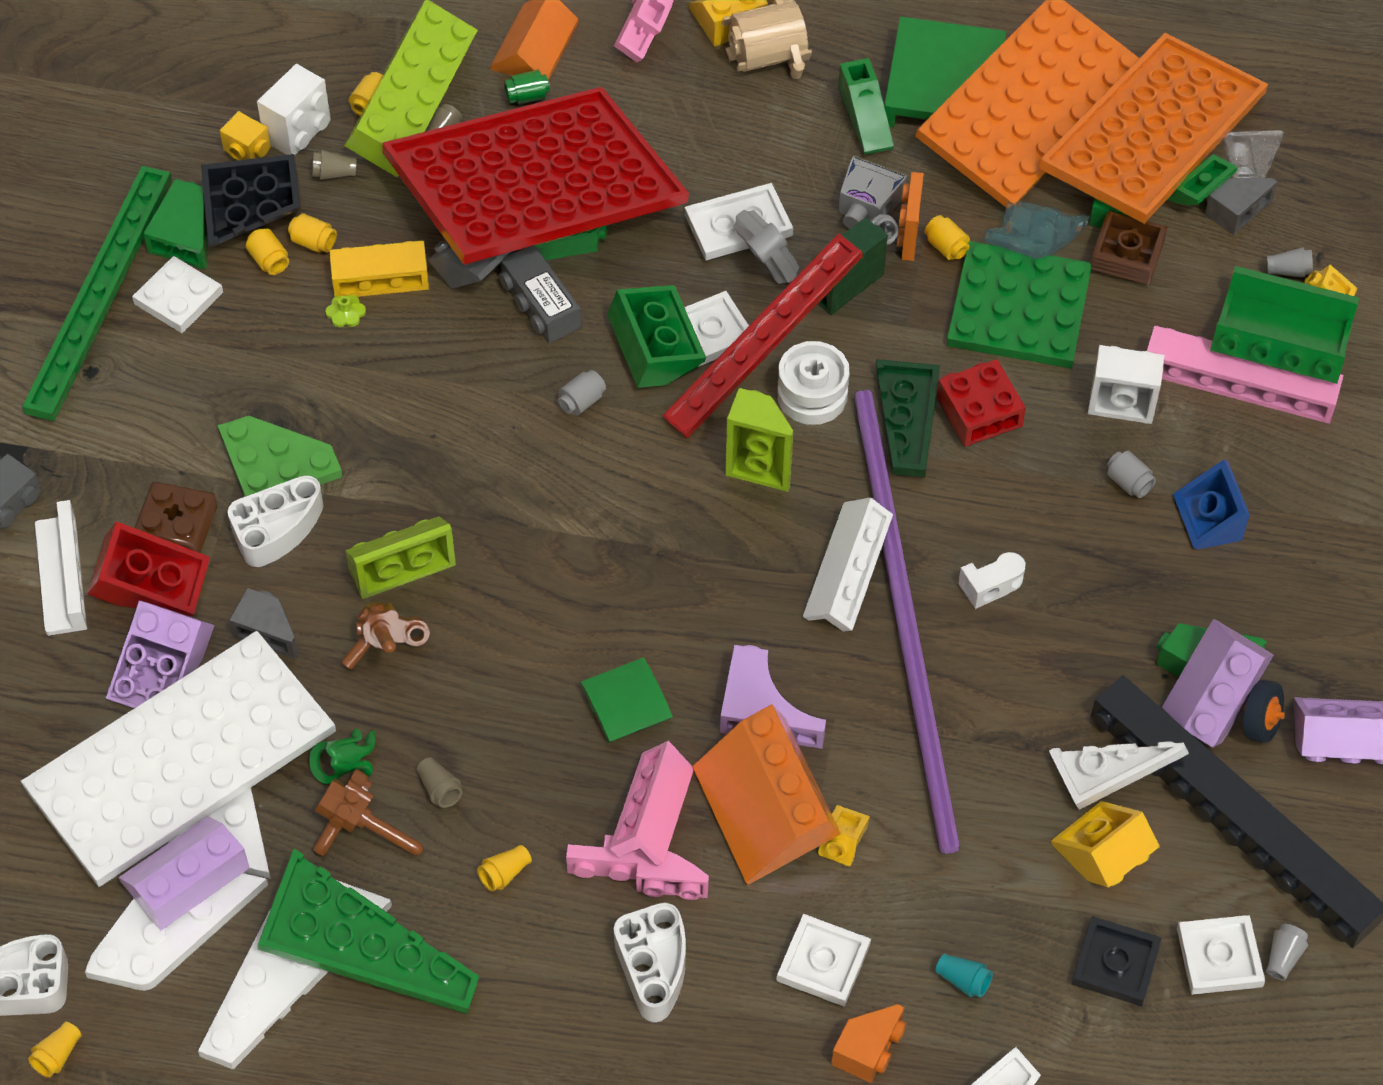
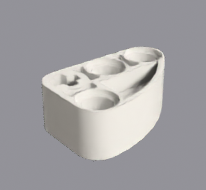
M301 476L232 502L228 508L232 534L248 565L261 567L278 560L299 545L309 534L324 506L320 483L316 478Z
M659 903L623 915L614 925V945L617 956L640 1014L644 1019L651 1022H660L666 1019L672 1011L683 985L686 961V938L680 912L672 904ZM660 922H668L672 924V926L667 929L659 928L656 925ZM645 964L651 967L649 970L644 972H640L634 969L637 965ZM656 995L664 1000L653 1004L648 1002L647 998Z
M48 934L30 936L0 946V1016L48 1014L58 1011L65 1004L67 997L68 958L62 943L57 937ZM47 954H56L51 960L42 961L43 957ZM17 989L11 996H3L7 990Z

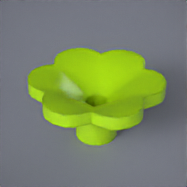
M355 295L337 296L332 299V304L326 308L325 312L326 316L332 319V324L335 327L340 328L345 325L354 327L359 324L360 318L366 314V308Z

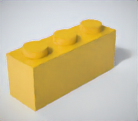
M406 241L403 243L375 244L372 246L345 247L330 250L332 283L335 297L349 295L360 297L429 290L424 241Z

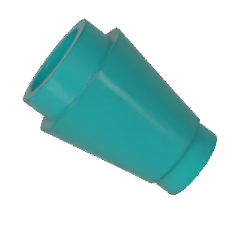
M943 954L936 966L937 974L941 975L969 997L974 995L979 998L983 997L993 977V972L987 969L986 964L948 954Z

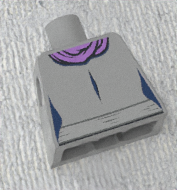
M853 156L841 188L839 212L845 215L843 218L845 226L850 229L865 217L871 220L878 215H889L902 201L903 185L906 184L907 176Z

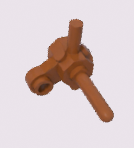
M383 603L367 604L357 616L359 622H355L357 636H362L341 662L352 670L371 645L375 649H383L385 653H393L395 651V642L407 643L411 646L423 645L429 638V627L420 617L405 618L398 616L395 607L390 603L384 605ZM416 628L422 630L419 637L412 638L410 636L412 630Z
M356 769L346 785L335 778L333 779L315 809V812L329 819L328 824L313 847L316 853L325 856L341 828L343 827L352 832L355 826L361 829L365 826L412 855L418 856L423 852V845L371 814L373 810L367 806L374 795L368 792L372 784L367 779L368 775Z

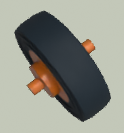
M1260 680L1252 688L1247 703L1243 707V728L1248 739L1259 743H1268L1277 733L1281 719L1285 717L1283 712L1284 690L1279 683Z

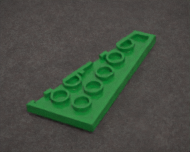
M295 848L293 849L259 939L258 950L468 1014L479 980V976L444 951L439 952L423 941L421 935L413 930L410 932L397 923L396 918L353 888L345 887L332 878L331 873L321 866L319 868L306 860L302 853Z

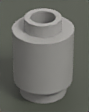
M594 370L581 372L558 390V403L567 414L572 413L578 416L602 398V393L606 390L605 382Z
M1130 451L1117 452L1107 463L1109 468L1107 475L1130 496L1135 495L1138 498H1142L1156 483V478L1152 475L1153 471Z

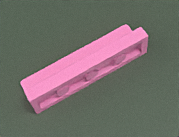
M669 741L653 747L641 755L609 848L618 858L640 848L656 865H660L665 861L694 771L692 765Z

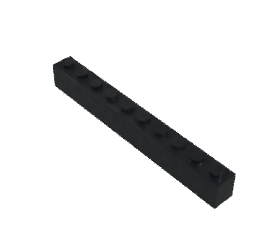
M1122 675L1095 698L1091 717L1101 730L1108 731L1118 740L1119 744H1136L1137 747L1158 746V742H1183L1189 754L1151 774L1156 777L1159 776L1170 786L1171 791L1176 797L1182 800L1185 799L1196 809L1197 814L1202 820L1212 823L1221 831L1229 844L1239 847L1248 855L1249 860L1256 868L1266 871L1275 879L1276 884L1282 891L1293 895L1301 902L1303 908L1310 916L1319 918L1328 926L1330 932L1337 940L1346 942L1353 949L1382 922L1383 902L1128 678Z

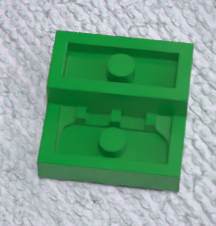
M1212 154L1209 158L1204 159L1182 181L1167 200L1183 205H1198L1235 174L1237 166Z
M644 657L580 682L593 714H596L608 744L673 718L664 695Z

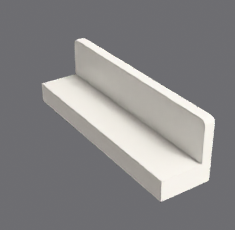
M872 498L848 501L843 504L803 617L808 621L826 619L843 632L853 630L893 516L891 512Z
M70 500L57 502V518L35 522L45 632L49 636L87 629L76 518Z

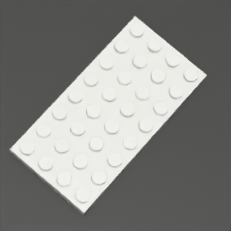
M255 631L21 780L24 789L97 886L100 887L336 732V728L332 720L259 632Z

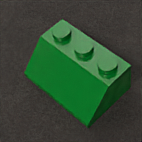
M675 285L616 290L607 316L637 388L668 385L705 362V353Z

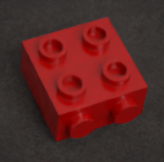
M998 359L987 363H978L970 369L958 373H949L939 379L936 398L964 447L1023 427L1026 407Z

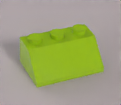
M739 388L727 418L726 476L788 492L791 480L793 429L771 396L757 390Z
M441 517L419 521L414 526L400 531H391L381 538L367 543L361 542L345 550L348 570L362 599L456 565L452 528Z

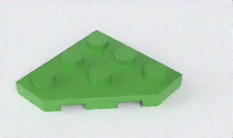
M245 416L218 425L221 439L244 497L301 476H312L318 480L320 485L343 477L342 470L330 444L252 416Z

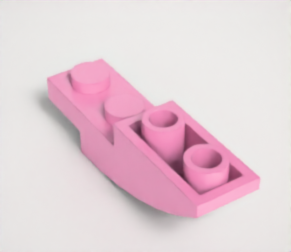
M632 0L631 3L634 6L614 47L637 63L643 60L654 36L661 32L674 0Z
M605 835L604 847L568 844L566 855L567 873L581 878L606 876L616 881L636 879L637 892L651 897L676 895L686 900L708 898L709 876L694 864L670 851H667L664 863L656 865L640 848L618 858L609 849L613 839L612 835Z

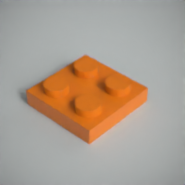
M911 172L910 184L903 185L902 203L908 204L901 205L899 227L905 228H899L897 247H903L902 260L914 261L924 173Z

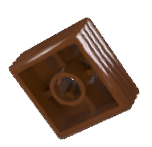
M1108 211L1092 254L1091 269L1101 271L1104 274L1130 279L1134 282L1150 284L1165 241L1167 227L1148 221L1144 224L1130 216Z
M152 482L134 528L200 553L217 509L215 494L171 484Z

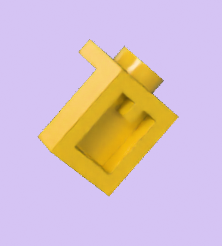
M1328 265L1320 272L1317 270L1313 271L1304 282L1305 284L1354 296L1357 287L1331 265Z
M837 805L832 816L841 834L820 845L818 854L824 858L851 866L854 861L856 848L868 827L870 816Z

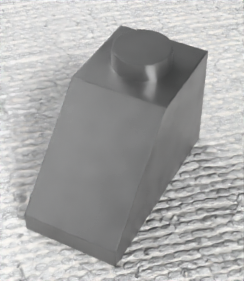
M1229 178L1206 197L1208 203L1205 215L1234 235L1273 201L1277 181L1273 178Z
M247 588L230 618L233 637L243 640L255 631H258L275 653L296 659L298 652L295 637L279 599L267 591L258 592Z

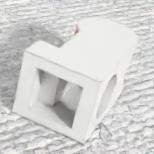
M1007 552L1000 555L996 562L980 569H976L974 564L970 563L961 567L958 584L974 608L977 609L1017 590L1023 583L1025 561L1020 555Z

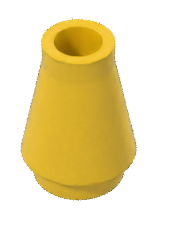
M518 845L511 850L483 859L482 865L477 868V874L482 884L489 891L503 890L525 866L531 863L532 859L528 850L523 845Z
M64 1022L60 1028L32 1047V1054L28 1057L32 1068L45 1077H51L54 1073H60L76 1042L82 1036L80 1030L72 1023Z

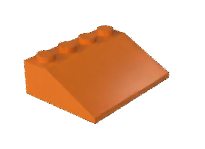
M773 704L742 720L692 766L743 878L748 885L841 834L785 717Z

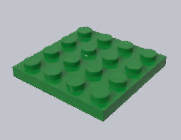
M970 241L968 243L970 248L966 251L946 346L1072 369L1092 267L1091 262Z

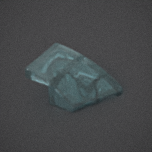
M1020 201L1016 204L1008 203L1002 227L987 229L984 241L1039 259L1057 252L1071 242L1088 224L1089 216L1083 214L1070 216L1061 213L1060 209Z

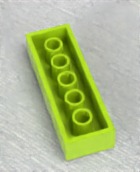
M425 0L408 26L344 146L398 177L399 175L382 153V143L425 132L478 30L430 0Z

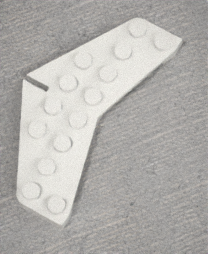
M251 788L208 815L223 823L243 846L250 868L161 931L138 902L133 899L91 955L85 970L87 978L143 991L154 988L268 886L267 878H270Z

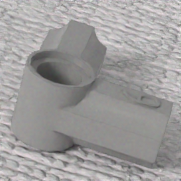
M743 210L736 215V221L733 225L734 229L746 241V244L757 259L766 266L773 279L778 284L790 283L794 280L800 267L787 249L788 242L772 222L767 224L754 210Z

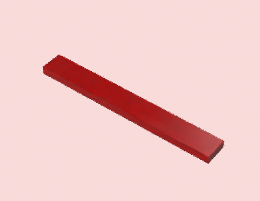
M838 233L662 415L664 420L688 439L863 257L862 251Z

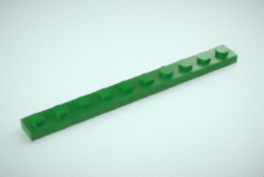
M141 166L22 406L24 414L55 421L144 239L143 233L159 208L172 182L171 172Z

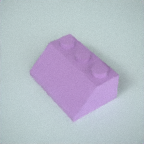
M1213 619L1162 708L1190 734L1211 747H1215L1223 743L1246 704L1252 688L1260 680L1274 654Z
M1293 698L1296 747L1301 756H1305V759L1322 762L1326 761V757L1340 758L1341 761L1346 763H1360L1361 759H1374L1376 763L1383 764V701Z
M207 816L121 875L119 880L161 931L250 867L245 849L223 823Z

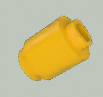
M371 72L369 75L364 76L349 96L351 109L357 115L361 116L382 74Z
M304 213L294 217L288 228V233L293 243L317 253L322 251L330 252L337 238V230L333 229L331 224Z
M942 215L934 217L924 230L928 242L948 260L962 258L970 248L968 244L970 237L948 217L944 218Z
M257 229L248 236L245 248L262 271L268 272L270 275H276L288 266V252L270 229Z

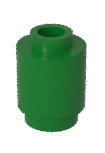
M539 69L511 75L510 79L504 80L505 93L509 104L516 103L521 105L546 99V92H550L548 77L546 74L541 75Z

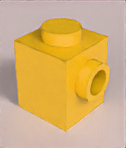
M239 111L219 130L223 151L229 153L235 160L262 158L271 147L267 126Z

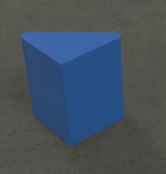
M1224 459L1173 494L1192 545L1197 550L1242 541L1250 514L1230 465Z

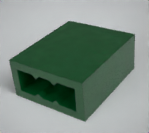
M866 217L842 235L862 251L863 257L818 303L830 315H833L884 275L888 235L879 225H874Z

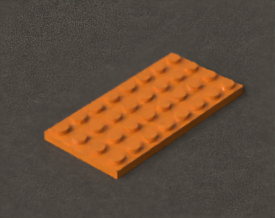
M1045 0L917 130L915 137L1011 211L1047 173L1038 168L1040 159L1125 74L1139 57L1066 1Z
M1164 33L1040 159L1038 168L1145 224L1173 194L1182 181L1200 165L1265 95L1268 84Z

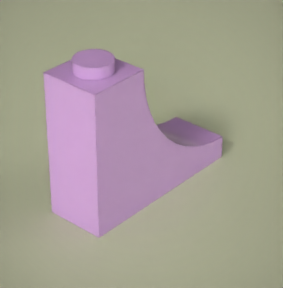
M734 645L720 717V733L728 734L742 720L773 704L785 717L798 745L823 749L826 720L799 711L780 695L769 674L768 650L760 649L754 645Z

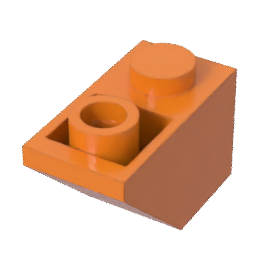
M897 1004L849 1019L833 1049L831 1065L872 1084L877 1072L883 1074L889 1064L892 1054L888 1050L892 1041L899 1043L907 1026V1023L902 1021L904 1007Z

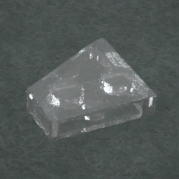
M1283 130L1229 132L1223 139L1226 159L1237 166V172L1230 178H1266L1282 142Z

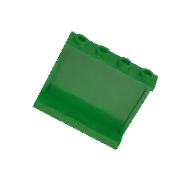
M900 16L884 105L889 127L895 126L896 115L928 119L1005 42L1006 31Z
M1235 266L1210 351L1337 384L1345 360L1352 323L1360 298Z

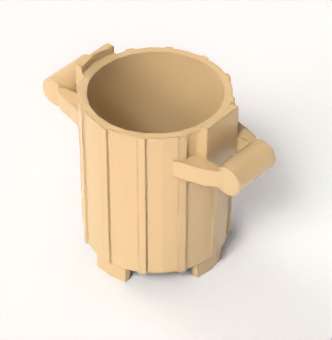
M766 0L769 3L768 6L734 13L729 17L723 18L722 25H729L728 39L730 47L726 48L729 62L737 60V72L742 70L745 72L787 62L792 78L799 79L802 76L805 67L803 61L810 60L812 51L808 50L807 31L803 15L794 0Z

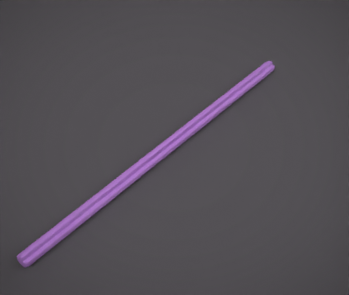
M870 390L857 391L855 394V404L873 499L893 514L882 547L939 849L943 854L956 853L959 849V840L873 394Z

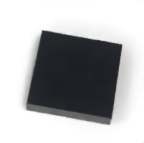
M1092 916L1072 985L1142 1007L1162 937Z

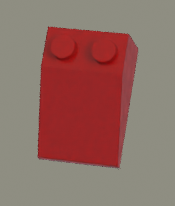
M116 521L104 536L87 595L117 606L137 609L139 601H143L192 617L196 609L210 556Z

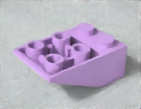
M139 601L106 699L136 708L196 670L204 657L214 625L154 604Z

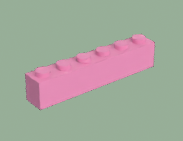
M1154 326L1147 351L1165 355L1162 372L1163 380L1330 424L1344 375L1340 374L1337 384L1210 351L1212 340L1177 332L1170 328Z

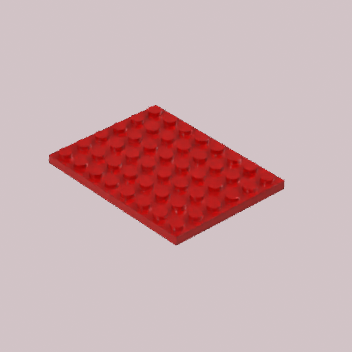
M603 87L382 143V153L464 265L688 203L689 192Z

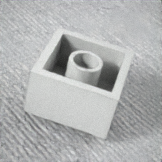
M295 64L257 101L260 122L268 128L270 145L286 155L294 154L295 156L300 150L306 148L310 140L319 131L324 130L331 120L325 80L298 64Z
M1100 345L1092 380L1088 414L1152 424L1161 387L1165 355L1155 354L1150 351H1135L1122 349L1117 346Z

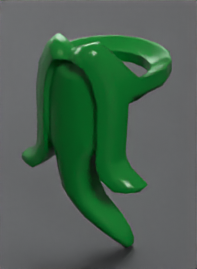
M356 728L353 729L351 738L317 743L312 748L309 757L310 770L313 776L323 784L331 783L334 778L338 780L344 774L356 769L362 770L366 775L370 776L373 772L372 764L361 759L372 753L375 747V731L371 730L367 734L363 745L356 744L362 739L361 731ZM324 749L332 757L331 766L335 773L331 776L326 775L320 767V755Z

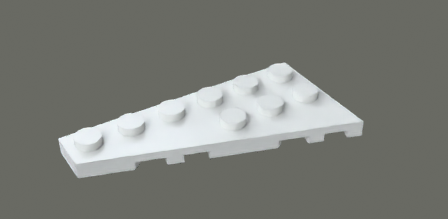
M340 882L347 888H353L386 912L392 907L391 900ZM268 915L198 1050L200 1057L234 1069L264 1038V1033L279 1018L282 1020L291 1011V1006L302 994L306 995L328 972L258 950V942Z

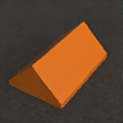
M530 0L524 3L492 61L490 69L507 75L539 69L541 75L546 74L549 80L579 23L578 18L560 0Z

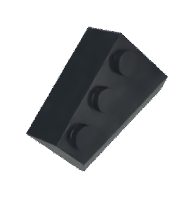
M294 154L201 165L209 248L301 210L299 177Z

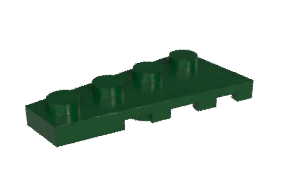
M876 359V370L892 472L895 475L926 477L940 365Z

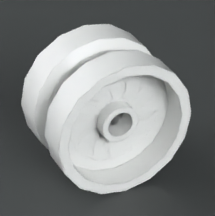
M806 341L794 345L786 351L781 358L778 370V403L782 411L794 421L803 424H823L832 421L843 412L847 403L849 385V363L844 354L833 345L820 341Z

